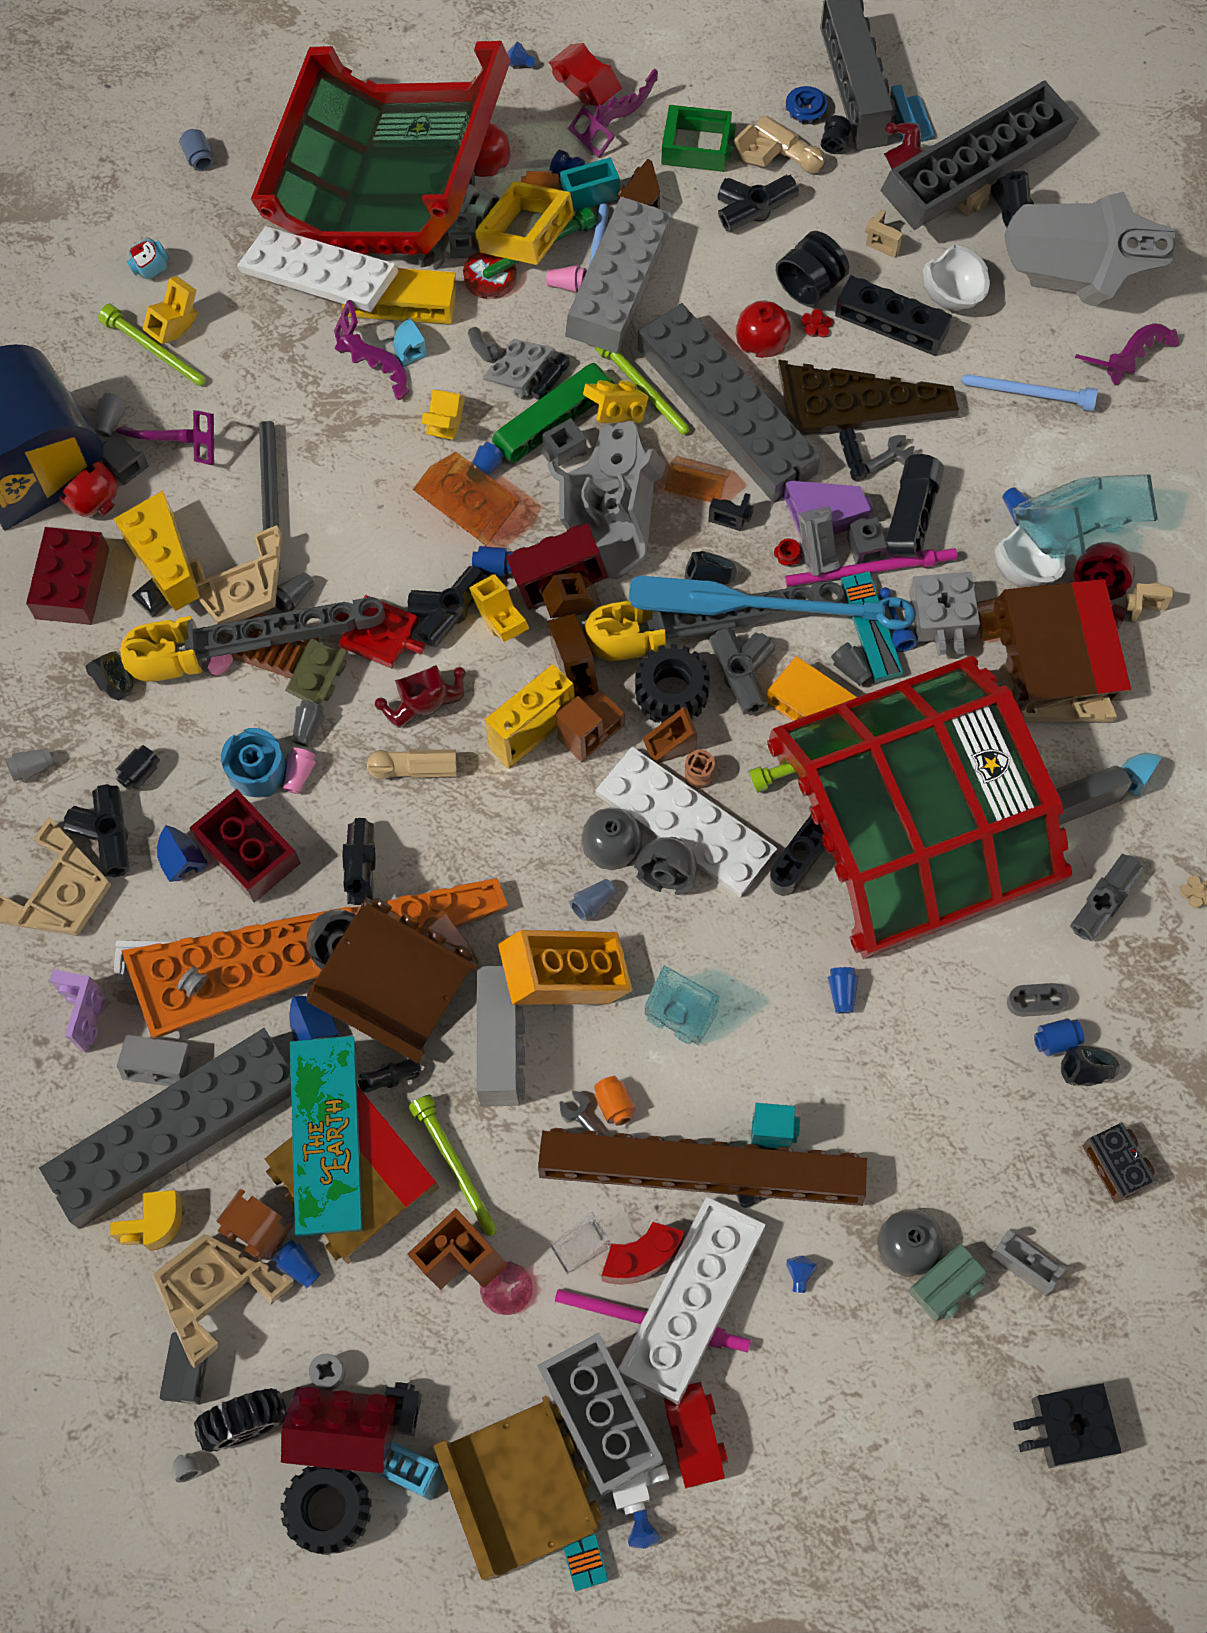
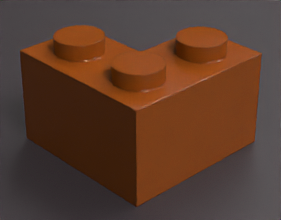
M599 690L594 695L586 696L583 700L576 696L571 702L569 700L565 701L555 714L557 739L581 762L586 760L625 726V713L602 690Z
M457 1208L407 1253L421 1271L440 1290L464 1268L485 1288L508 1266Z

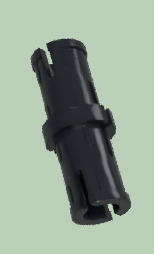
M411 1059L394 1064L392 1062L384 1063L376 1070L360 1073L358 1084L364 1093H369L382 1087L393 1088L402 1081L419 1077L420 1073L416 1071H421L419 1063Z

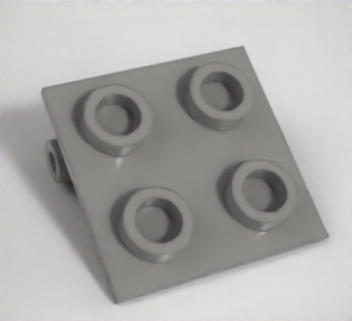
M513 339L495 363L491 365L490 369L483 376V380L514 387L513 393L519 399L527 397L530 388L533 386L532 384L539 382L538 378L550 363H553L551 353L555 349L549 346Z

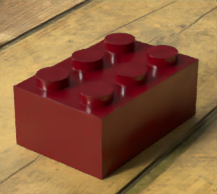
M588 523L582 526H573L567 532L557 536L546 537L540 543L530 547L519 548L506 556L517 587L528 610L545 604L541 593L554 575L580 572L593 584L609 578Z
M54 527L44 528L26 601L36 620L92 625L109 554V547L102 532Z
M235 789L189 827L196 841L254 903L301 864L296 851L238 789Z
M296 1387L281 1427V1463L383 1474L395 1434L394 1417L397 1397L384 1396L382 1394L352 1393L347 1390L333 1391L317 1389L315 1387Z

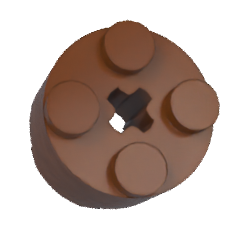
M240 1188L216 1220L221 1225L217 1231L232 1242L237 1237L248 1244L244 1250L259 1261L264 1256L270 1259L293 1225L287 1222L285 1226H282L279 1223L283 1218L253 1196L247 1201L242 1197L245 1191Z

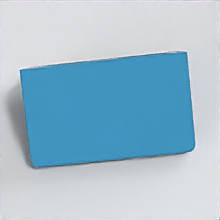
M902 85L892 86L890 99H893L895 102L896 113L893 116L895 124H918L921 131V142L932 140L934 133L920 96L916 95L906 98ZM899 133L901 140L903 142L904 135Z

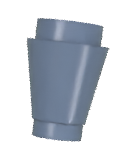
M604 879L575 893L574 898L570 900V906L581 920L593 919L612 896L616 894V889L608 879Z

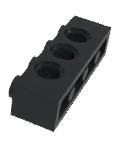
M850 275L837 299L835 317L933 356L937 355L949 331L952 315L942 309L933 308L920 303L914 298L905 297L891 289L882 288L870 283L866 279L857 278Z

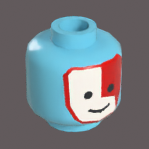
M147 238L130 248L129 255L131 259L127 263L135 276L141 274L143 278L149 280L167 269V261L170 258L159 240L155 242L153 239Z

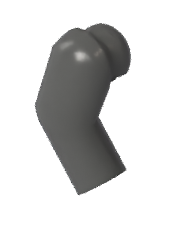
M472 327L468 330V337L472 347L484 361L492 362L493 359L500 357L497 345L492 344L487 347L480 328Z

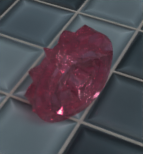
M511 1261L506 1262L508 1266L485 1288L480 1285V1295L484 1304L489 1310L499 1315H512L521 1311L528 1304L532 1295V1281L523 1266ZM501 1275L504 1276L508 1283L520 1282L511 1289V1301L508 1300V1297L503 1292L492 1294V1292L497 1291V1288L501 1287Z

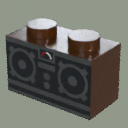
M1123 1122L1088 1138L1082 1145L1114 1203L1149 1187L1156 1181L1152 1164L1146 1157H1142L1137 1148L1138 1141L1132 1130L1126 1129Z

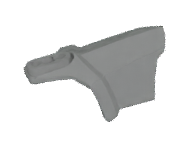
M1124 192L1108 195L1094 203L1024 204L1013 216L1004 234L1012 264L1016 271L1027 275L1032 287L1076 292L1080 300L1090 306H1098L1101 302L1112 299L1126 277L1138 272L1170 265L1173 260L1175 244L1174 229L1134 213ZM1129 239H1135L1138 246L1130 248L1127 242ZM1157 241H1164L1167 247L1164 250H1160L1154 245Z
M633 421L604 425L600 430L597 443L588 463L582 467L566 473L554 462L548 463L550 474L559 481V515L561 522L567 530L573 526H582L588 523L608 576L613 579H619L632 571L647 556L654 482L663 477L667 463L659 457L655 449H648L645 452L638 428ZM618 456H621L623 460L621 461V463L617 464L619 462Z

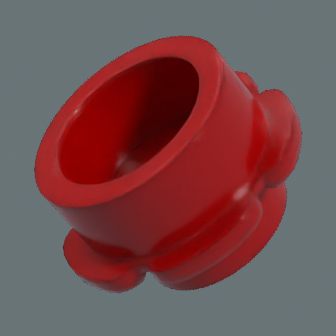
M791 538L782 540L774 549L775 558H778V562L784 566L796 565L802 558L801 546L796 540Z

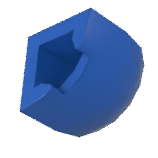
M167 825L164 827L157 844V858L169 882L183 880L182 874L193 869L198 873L208 865L201 850L192 839L174 827Z
M294 995L289 1012L290 1028L294 1041L335 1038L339 1035L330 1014L308 1003L307 996Z

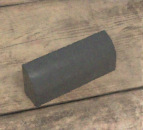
M1115 765L1056 788L1064 812L1058 815L1059 825L1122 801L1132 784L1130 777L1121 767ZM1035 797L1031 798L1033 806H1038ZM1023 801L1025 809L1028 810L1026 801ZM1016 804L1015 807L1017 809V812L1020 813L1021 811L1019 809L1018 804ZM1008 807L1007 810L1010 816H1012V811L1010 807ZM1002 812V813H1001V817L1004 819L1005 816H1004V814H1003V812ZM1040 816L1006 829L1012 843H1017L1044 832V817Z

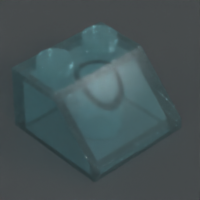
M664 965L645 1004V1015L648 1016L647 1020L654 1026L661 1029L665 1026L674 1031L675 1037L686 1044L693 1042L699 1046L718 1014L720 996Z

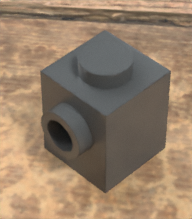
M860 518L850 523L847 540L855 564L884 560L887 545L878 518Z

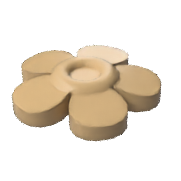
M1191 876L1187 880V885L1181 887L1180 894L1184 898H1190V906L1200 908L1202 904L1207 905V880L1201 884L1199 877Z

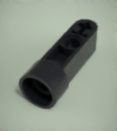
M914 454L905 460L900 479V489L886 541L887 554L890 558H919L921 556L936 494L939 492L944 473V465L933 456Z
M825 786L826 794L844 833L859 813V808L841 791ZM811 814L770 870V886L778 895L787 896L792 894L825 850L822 841L823 835L812 829V827L822 834L824 832L820 824L816 825ZM803 849L810 855L805 859H798L793 853L796 850ZM790 866L792 869L789 872V880L779 881V876L784 877L789 871Z

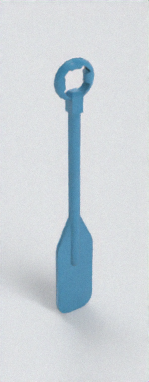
M637 576L633 578L629 589L631 605L642 610L717 615L752 607L861 616L862 619L878 620L881 625L892 630H903L910 627L916 616L914 607L908 601L899 597H887L878 604L864 602V605L750 596L713 581ZM885 607H901L905 609V620H889L885 617Z

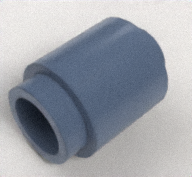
M198 129L185 131L179 143L189 165L197 171L208 169L213 164V152L203 131Z

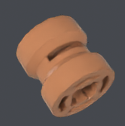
M700 749L694 750L686 757L684 775L686 782L691 787L701 789L706 788L712 783L715 773V760L712 754Z

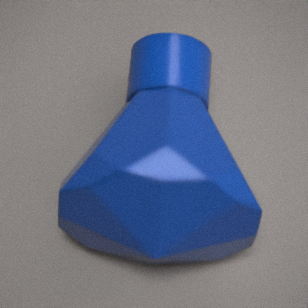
M517 41L508 51V56L511 60L509 66L526 65L533 68L536 58L530 56L521 43Z
M803 1255L786 1259V1266L793 1279L792 1291L806 1293V1283L817 1269V1262Z
M647 1510L633 1513L635 1523L628 1537L629 1547L646 1549L660 1542V1535L648 1521Z

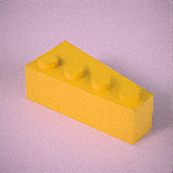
M163 490L113 519L124 541L175 612L200 598L188 562V556L181 540L180 531L175 521L174 512Z

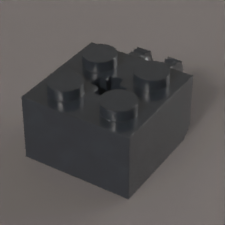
M1104 1383L1038 1395L1031 1399L1036 1417L1013 1422L1014 1430L1025 1431L1038 1427L1040 1440L1023 1441L1018 1446L1020 1452L1043 1448L1048 1469L1113 1457L1122 1453ZM1074 1418L1077 1419V1422H1080L1082 1427L1079 1430V1435L1077 1430L1072 1431L1069 1423L1073 1422Z

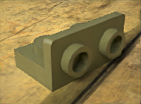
M311 638L285 691L301 700L320 704L323 700L328 701L335 689V686L332 684L335 675L340 676L346 666L347 661L343 658L347 650L341 648L337 652Z

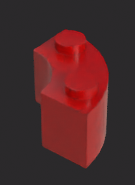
M584 43L570 44L549 61L553 69L552 74L559 83L563 82L585 105H603L622 89L611 66L597 60Z
M652 1222L647 1233L637 1241L625 1245L611 1243L601 1275L602 1282L618 1285L633 1284L662 1271L677 1254L684 1238V1231Z
M700 1381L688 1385L679 1405L663 1398L685 1489L725 1479L722 1464L728 1463L724 1443H717L711 1419V1415L716 1414L712 1394L705 1395Z

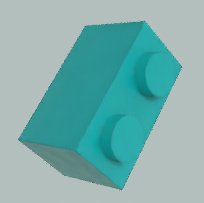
M611 157L561 171V190L571 193L573 209L576 212L584 207L590 208L617 200L620 190V177Z
M755 1103L752 1117L751 1144L759 1145L762 1149L775 1150L778 1147L790 1148L792 1143H797V1137L800 1133V1116H795V1106Z

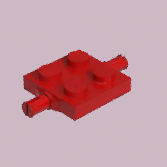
M382 602L385 611L384 621L375 627L360 630L356 627L349 632H344L339 645L340 648L393 669L400 654L405 649L422 655L426 644L411 638V634L418 623L416 615ZM375 607L368 608L363 615L367 617L375 616L379 609ZM340 613L335 617V620L344 622L350 615L348 613Z

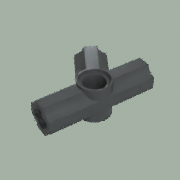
M724 628L718 630L710 637L709 642L724 672L725 684L732 689L743 715L748 714L751 716L757 714L767 707L768 702L754 673L775 651V645L763 633L755 632L741 647L733 629ZM733 670H741L744 673L738 674L733 672Z
M1122 853L1105 878L1101 877L1087 897L1086 904L1070 925L1077 936L1092 942L1108 918L1114 916L1128 896L1127 892L1144 869L1139 860L1131 855Z

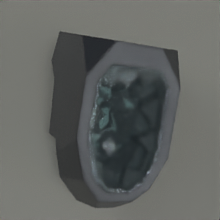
M705 551L692 552L686 566L685 579L713 581L724 585L735 579L737 569L732 561L722 556Z
M116 651L102 655L85 666L87 674L93 678L98 688L111 699L120 701L130 694L133 688V678L124 669L121 656Z
M1083 1045L1070 1047L1061 1061V1074L1065 1082L1073 1086L1102 1084V1082L1114 1079L1120 1069L1117 1059L1112 1054L1099 1048Z

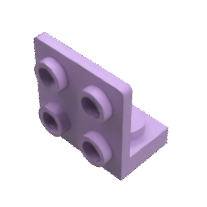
M53 969L50 982L58 990V993L66 998L67 1003L74 1005L66 1037L81 1052L87 1053L89 1046L94 1044L97 1037L96 1023L98 1016L103 1014L106 1007L105 993L90 976Z

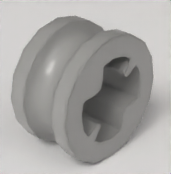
M196 966L191 967L177 985V989L179 991L185 990L187 992L186 996L192 998L199 992L208 978L205 973L199 974V969Z

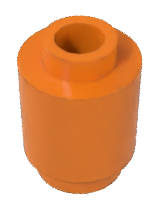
M526 171V176H521L522 183L559 190L558 174H552V171Z
M609 1076L596 1083L594 1086L596 1091L594 1096L607 1123H615L616 1126H621L632 1120V1114L636 1111V1108L623 1081H619L617 1076Z

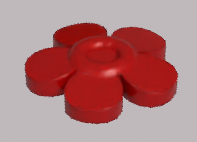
M820 309L812 310L811 314L805 313L801 319L802 323L806 325L804 330L808 335L813 336L817 333L822 338L829 334L828 328L833 324L829 316L823 317V312Z

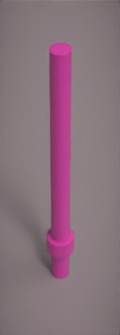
M956 548L940 551L928 549L922 550L919 558H891L842 566L817 576H813L810 572L785 576L786 587L840 579L868 571L871 574L920 565L926 568L935 566L938 562L956 560L958 555Z
M561 1289L557 1290L555 1302L637 1324H641L647 1314L645 1311ZM717 1327L708 1346L718 1349L724 1346L748 1353L751 1339L725 1333L726 1329Z

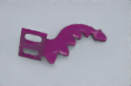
M655 68L651 71L645 80L646 85L639 88L638 95L633 93L630 98L625 95L619 102L616 97H613L607 106H597L594 116L585 107H582L567 129L600 158L615 138V135L606 127H608L613 119L628 116L643 104L651 92L654 83L658 80V71ZM584 114L590 119L591 123L586 131L580 134L575 129V124ZM602 130L608 136V140L601 150H597L592 145V141L597 133Z
M347 300L334 329L337 341L335 350L340 353L350 352L353 363L366 360L372 369L381 364V371L384 374L393 373L390 376V380L397 383L392 386L395 398L397 400L403 399L410 392L406 387L407 378L404 368L391 353L368 345L362 341L360 334H353L358 320L352 300ZM349 311H350L351 318H352L351 324H349V321H348V313H349ZM342 328L343 336L340 337V330Z
M1153 323L1138 329L1129 339L1121 353L1110 355L1109 362L1076 354L1075 358L1107 366V374L1111 377L1113 384L1119 385L1124 371L1132 374L1135 372V359L1145 356L1144 344L1147 347H1152L1154 336L1157 343H1160L1165 338V345L1175 347L1179 345V338L1176 329L1170 330L1162 324Z
M193 410V429L134 430L125 426L116 429V433L137 439L194 442V461L214 465V413ZM200 415L207 417V432L200 430ZM201 443L206 444L208 447V460H203L200 457Z

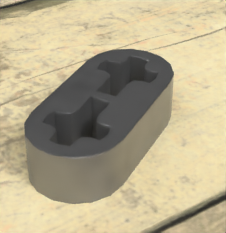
M1057 983L1020 985L1015 987L1009 994L1007 1006L1012 1014L1020 1017L1054 1015L1064 1010L1069 1001V994L1064 986ZM1050 992H1054V996L1060 997L1061 1000L1055 1006L1051 1000L1041 1001V999L1047 998ZM1019 994L1023 995L1025 1000L1034 999V1001L1028 1002L1025 1008H1022L1019 1002H1015Z

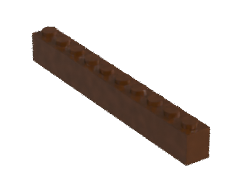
M552 1128L550 1131L542 1130L538 1172L539 1178L863 1206L866 1197L867 1158H862L858 1154L850 1152L842 1153L839 1156L827 1155L822 1150H810L808 1153L795 1152L794 1149L789 1147H778L775 1150L762 1149L761 1146L755 1144L733 1147L726 1142L720 1141L712 1142L709 1145L698 1144L697 1141L692 1139H680L678 1142L665 1141L664 1138L659 1136L638 1139L625 1133L603 1136L599 1132L590 1130L579 1134L569 1133L568 1130L563 1128Z

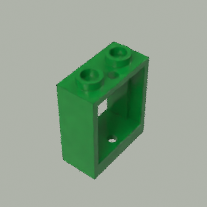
M669 105L662 142L661 165L724 172L726 161H731L733 145L729 144V139L734 140L736 123H731L732 111ZM678 129L722 134L720 150L675 145Z

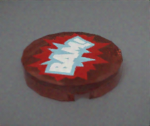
M478 251L471 255L464 264L463 277L465 286L472 294L479 298L487 299V297L493 296L494 299L501 298L508 294L516 284V265L487 279L483 276V270L503 259V257L484 254Z

